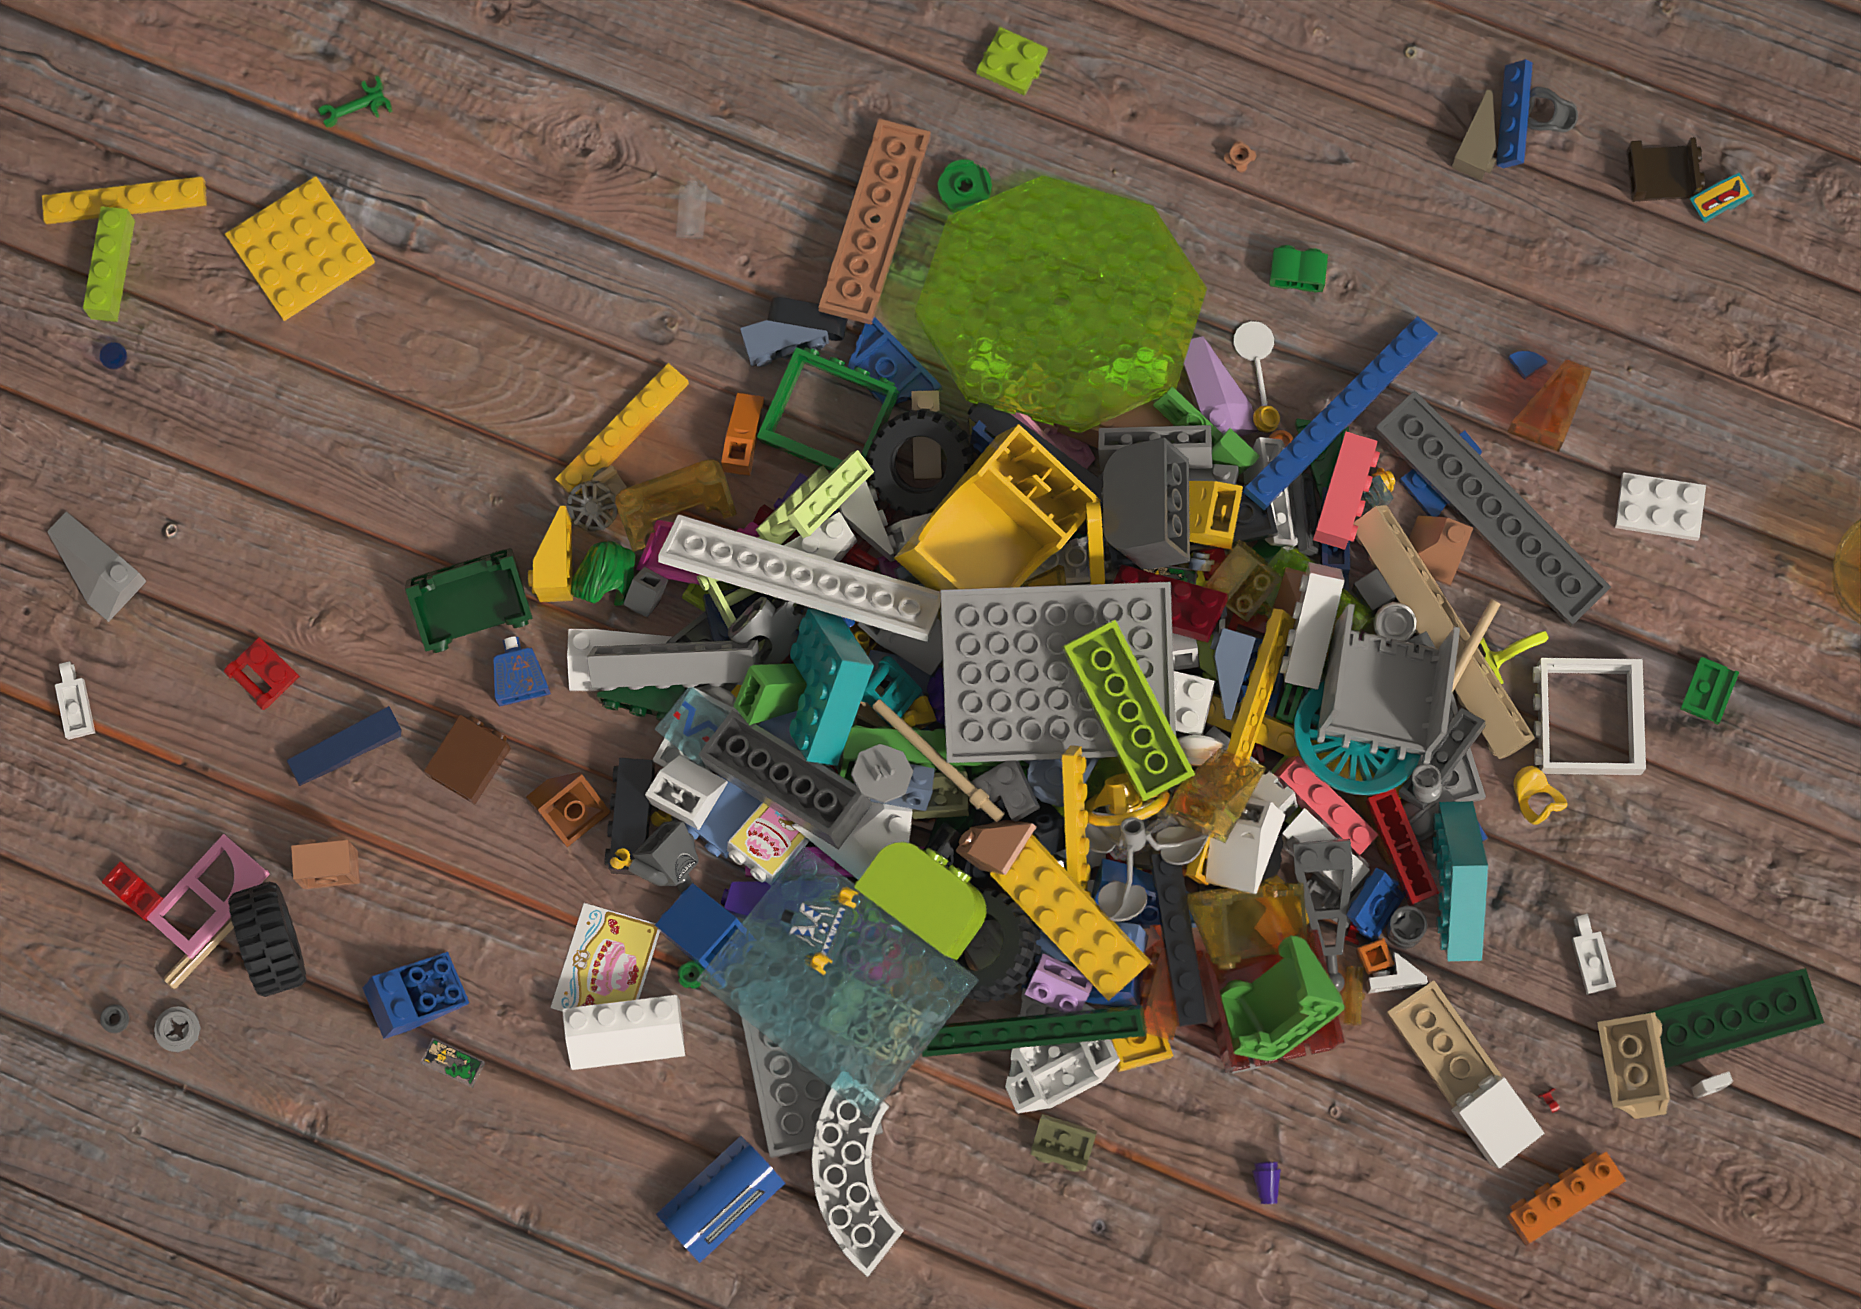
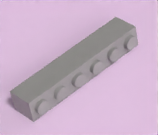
M749 640L741 645L733 641L594 646L587 656L591 687L601 688L604 691L614 690L617 687H628L629 689L636 690L644 686H655L662 689L672 685L695 687L699 684L708 683L711 686H722L726 683L734 682L742 685L749 667L761 665L758 640Z

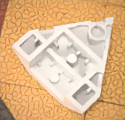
M871 802L872 806L839 850L795 823L792 826L859 880L884 847L896 842L909 843L912 809Z
M1023 988L1021 996L1023 1001L1018 1017L1062 1013L1049 1005L1037 1002L1025 995L1026 989ZM1111 1039L1014 1048L1010 1058L1012 1063L1009 1077L1007 1076L1006 1089L1017 1113L1052 1108L1101 1083L1120 1062V1059Z

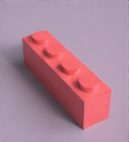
M1345 432L1314 534V541L1344 550L1348 541L1354 542L1358 526L1353 525L1356 516L1361 517L1366 502L1361 500L1363 491H1369L1373 476H1369L1368 473L1370 467H1376L1380 452L1375 451L1378 441Z
M1299 756L1288 757L1274 773L1284 789L1288 786L1295 792L1297 805L1303 810L1305 808L1338 839L1350 838L1351 851L1354 855H1361L1378 836L1328 784L1319 779L1308 768Z

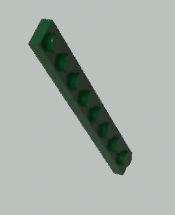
M1135 1005L920 1026L917 1031L922 1056L929 1057L1142 1037L1146 1035L1147 1028L1143 1006Z

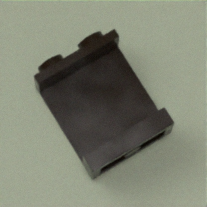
M1691 137L1687 146L1643 148L1642 140L1630 142L1626 153L1632 202L1692 198L1705 187L1704 172H1700L1699 163L1702 161V149L1700 146L1697 147L1696 137Z

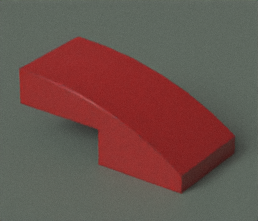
M121 861L102 880V883L146 922L148 921L146 919L147 916L164 899Z

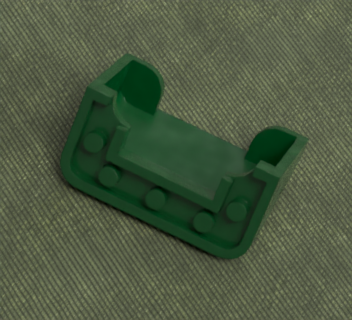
M512 548L499 550L408 579L405 583V591L426 652L430 650L433 653L445 651L449 648L448 644L453 639L506 623V625H512L513 628H520L529 624L528 620L533 619Z

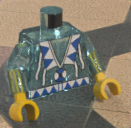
M848 887L842 888L837 893L815 897L812 901L805 900L799 912L786 908L781 916V924L792 928L789 938L794 942V950L806 966L814 968L822 975L826 973L823 970L826 963L835 965L855 916L845 906L855 908L856 903L851 902L854 895H859V892Z

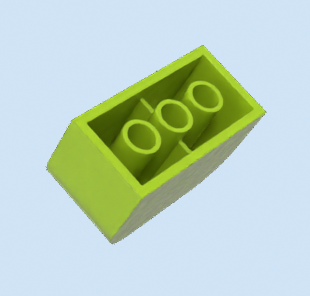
M896 842L884 847L877 854L854 888L943 955L957 960L985 920L986 903L982 894L968 882L971 879L969 875L953 865L947 867L948 860L930 848L925 851L906 842Z

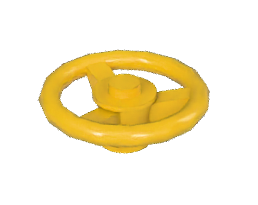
M1123 773L1108 778L1102 791L1084 803V811L1088 812L1089 824L1095 826H1117L1130 817L1143 820L1156 814L1167 805L1170 794L1165 790L1153 796L1152 798L1157 797V799L1151 804L1136 810L1142 806V801L1139 799L1127 774ZM1109 805V812L1115 815H1097L1092 812L1096 807Z

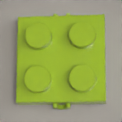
M1000 27L990 46H987V50L983 54L984 57L977 68V75L1025 96L1034 78L1037 79L1040 75V67L1048 54V48Z

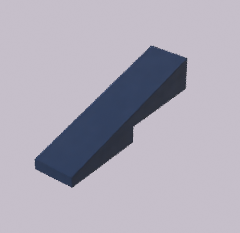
M390 706L288 759L287 764L298 786H301L349 764L350 760L401 737L402 729Z

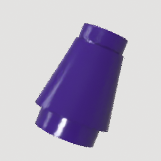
M1278 1162L1254 1163L1255 1170L1252 1172L1260 1204L1278 1203L1277 1197L1281 1169H1278Z

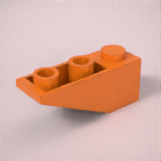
M737 393L721 460L723 472L751 476L765 399L763 396Z

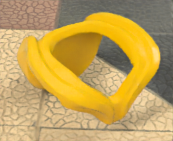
M1526 766L1518 771L1514 778V791L1521 813L1529 823L1537 825L1543 822L1550 815L1551 811L1557 812L1567 807L1565 797L1561 792L1548 784L1545 774L1538 767ZM1543 792L1551 795L1555 803L1547 805L1540 815H1537L1530 808L1528 800L1534 794Z

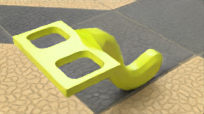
M1540 631L1520 639L1498 652L1491 651L1488 648L1484 637L1479 644L1482 645L1485 652V660L1499 682L1504 684L1499 673L1502 663L1527 649L1546 642L1549 637L1546 631Z

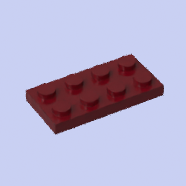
M1121 565L1112 584L1171 582L1172 633L1209 642L1228 601V593Z

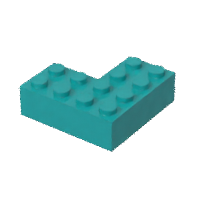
M808 608L805 618H802L800 622V633L797 641L793 643L790 652L791 659L806 681L807 686L804 694L799 698V709L795 719L790 723L789 732L806 761L838 766L874 665L841 616Z
M1439 802V811L1433 815L1434 830H1437V837H1432V852L1436 854L1435 865L1436 870H1439V885L1443 886L1442 893H1439L1437 896L1438 910H1441V916L1436 917L1437 933H1440V950H1445L1447 961H1482L1488 862L1474 802Z

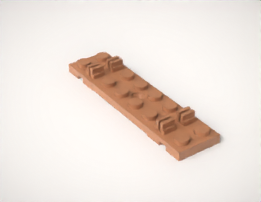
M882 119L878 120L873 141L869 148L830 269L827 285L822 294L819 304L820 312L872 325L928 147L931 132ZM873 216H878L880 218V221L878 223H872L870 221V218Z

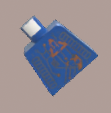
M519 637L504 639L505 654L497 655L493 659L495 699L499 707L550 695L551 691L533 649H521Z

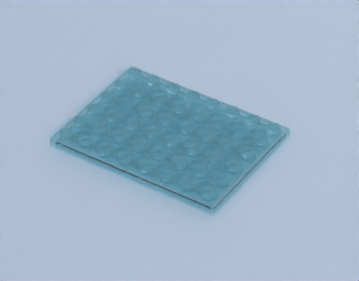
M804 846L699 976L697 981L857 1109L871 1118L979 980L952 958L943 955L854 888L855 884ZM844 887L859 892V895H854L851 902L856 903L855 908L848 907L842 903L833 904L831 899L837 897ZM802 903L829 907L831 911L814 910L819 913L824 912L835 916L839 908L846 909L827 954V957L833 962L832 964L828 962L824 965L825 975L816 971L807 962L808 956H814L816 953L821 952L824 943L820 944L809 936H803L816 945V947H811L796 935L790 934L793 925H815L799 911ZM785 909L795 913L791 924L781 921V916ZM822 915L817 924L819 926L820 923L826 922L830 930L834 918ZM816 927L814 937L825 942L829 931L821 934L818 931V927Z

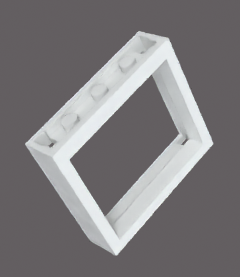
M1541 658L1537 667H1533L1532 672L1533 683H1537L1538 694L1533 696V709L1538 711V721L1534 722V737L1539 738V749H1535L1534 752L1535 765H1539V769L1544 774L1642 775L1646 770L1643 659ZM1548 673L1627 674L1629 763L1550 762Z

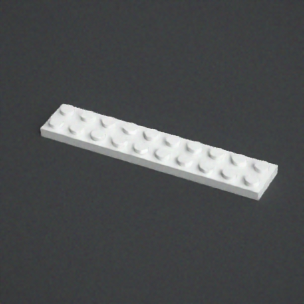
M682 515L677 516L658 558V562L925 642H928L941 611L939 591Z

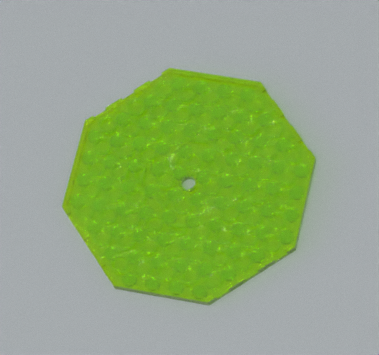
M1041 175L947 217L916 305L914 316L966 401L975 404L982 402L994 406L996 410L1016 415V412L1031 416L1032 420L1050 425H1054V423L1070 427L1069 430L1082 433L1160 397L1171 387L1177 389L1207 287L1153 205ZM1058 297L1069 301L1067 305L1059 306L1054 300Z

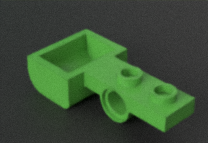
M1173 387L1162 394L1153 404L1173 426L1211 425L1212 464L1238 466L1239 476L1255 464L1260 457L1231 428L1222 434Z

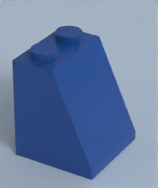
M694 883L680 894L678 900L668 911L661 915L660 920L655 924L658 930L670 942L698 964L719 984L726 979L758 943L734 915Z

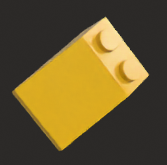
M566 506L559 507L533 559V570H528L529 587H532V593L537 595L540 602L573 601L571 594V581L573 578L572 520Z

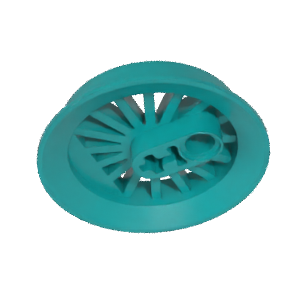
M1325 681L1319 684L1318 689H1311L1297 709L1294 721V737L1300 756L1319 779L1335 789L1358 795H1373L1387 792L1408 779L1417 767L1421 757L1419 754L1406 752L1404 760L1397 759L1398 750L1378 746L1377 753L1372 754L1369 753L1370 744L1350 740L1348 748H1343L1342 738L1325 735L1324 742L1326 743L1312 745L1310 740L1317 741L1320 719L1317 713L1321 710ZM1310 724L1316 726L1315 730L1310 729ZM1333 751L1322 760H1319V758L1316 755L1320 753ZM1343 755L1334 772L1326 767L1329 763ZM1350 756L1348 779L1339 776V773ZM1357 765L1363 781H1355ZM1369 768L1375 773L1373 779L1370 774Z

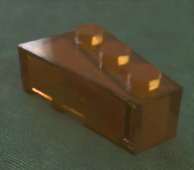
M1566 359L1540 391L1528 402L1527 406L1511 422L1507 433L1559 452L1592 369Z
M1153 945L1149 957L1151 962L1148 964L1147 977L1141 989V996H1143L1141 1005L1143 1006L1147 1028L1146 1034L1173 1040L1177 1022L1165 950Z

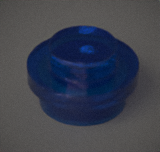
M108 343L100 351V361L108 369L121 368L127 361V351L119 343Z

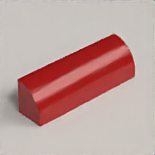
M1394 788L1369 797L1365 803L1408 905L1412 906L1439 894L1396 789Z

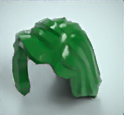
M613 541L599 542L591 546L572 578V596L595 604L606 592L617 589L614 605H622L634 577V550L625 548Z

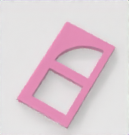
M225 834L216 841L146 918L191 959L198 954L231 918L228 904L229 899L227 898L223 902L198 880L218 856L225 850L234 867V884L228 898L234 892L262 884L270 875L268 870L261 867ZM191 888L216 912L190 940H187L163 916Z

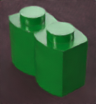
M1281 245L1279 248H1274L1269 286L1283 289H1298L1307 292H1323L1326 281L1328 254L1322 253L1321 250L1316 248L1299 251L1290 245Z

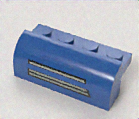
M740 1136L667 1203L656 1216L700 1263L776 1193L785 1182L752 1145Z

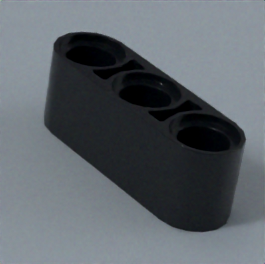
M783 297L772 298L767 319L768 321L827 331L828 338L831 341H842L844 339L848 321L847 318L820 312L819 304Z

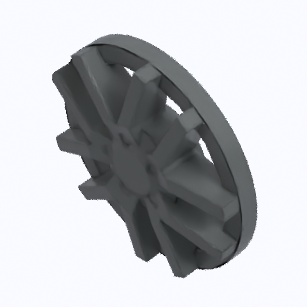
M590 480L581 482L573 488L568 496L566 508L575 525L577 524L584 531L605 530L613 523L617 517L619 505L617 497L610 487L599 481ZM587 486H593V494L589 495ZM598 487L607 493L598 496ZM582 488L583 496L575 494ZM611 497L612 503L604 504L603 500ZM572 500L581 502V505L572 504ZM613 508L612 516L606 511V509ZM573 510L581 511L580 515L577 517ZM600 514L608 520L606 523H603L599 517ZM583 515L589 517L586 524L580 520ZM592 520H594L598 526L590 525Z

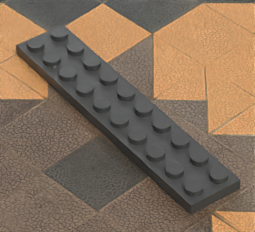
M1415 390L1375 427L1374 430L1473 527L1483 540L1570 627L1611 588Z

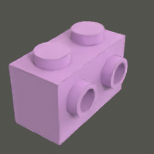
M1043 954L1030 979L1025 995L1060 1012L1081 1011L1093 984L1080 970Z

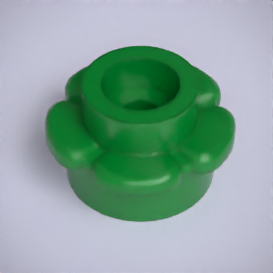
M688 961L678 969L679 983L685 988H698L702 985L706 972L694 961ZM694 973V977L690 978L689 974Z

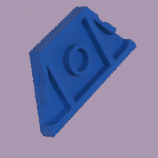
M875 317L873 318L872 325L865 324L862 334L856 343V349L848 363L849 369L854 370L855 367H859L870 373L869 377L877 380L880 377H884L888 381L895 383L894 387L900 393L895 404L912 400L911 391L939 390L940 392L942 390V385ZM869 390L883 405L886 396Z

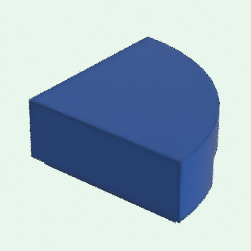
M1531 351L1515 352L1508 357V360L1524 380L1547 364L1545 358Z

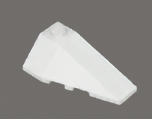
M569 629L567 651L569 690L601 691V688H592L587 656L594 646L664 644L672 637L599 629Z

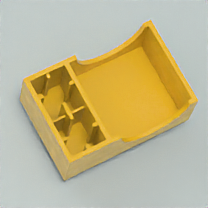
M1018 424L995 437L894 558L926 588L939 592L940 590L1020 587L1045 560L1065 545L1086 519V503L1100 502L1101 500Z

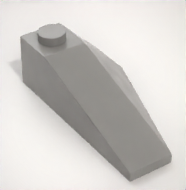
M65 512L47 531L87 604L108 622L147 582L137 570L68 512Z

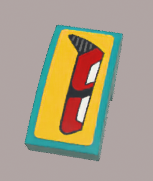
M1739 172L1690 198L1704 223L1727 209H1734L1754 195Z

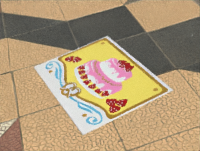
M584 903L551 1008L563 1011L565 1008L639 1000L660 933L655 926L656 923Z

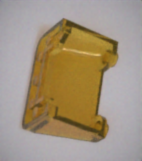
M711 459L700 461L625 488L615 498V504L633 552L645 548V536L648 532L650 534L655 532L651 521L701 503L704 504L707 513L712 512V509L721 512L724 519L737 515L723 469L719 462Z
M1263 883L1259 885L1256 894L1231 888L1187 893V905L1211 963L1218 964V969L1236 968L1235 963L1241 962V959L1272 954L1280 955L1278 946L1282 943L1283 939L1289 936L1305 939L1308 944L1303 883Z

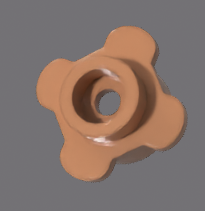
M1241 141L1235 142L1230 152L1224 155V161L1235 166L1238 172H1245L1247 165L1256 159V152ZM1238 155H1242L1243 158L1239 159Z

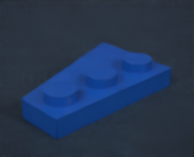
M1466 431L1459 434L1481 455L1482 450ZM1414 469L1400 478L1399 482L1427 516L1439 517L1448 503Z

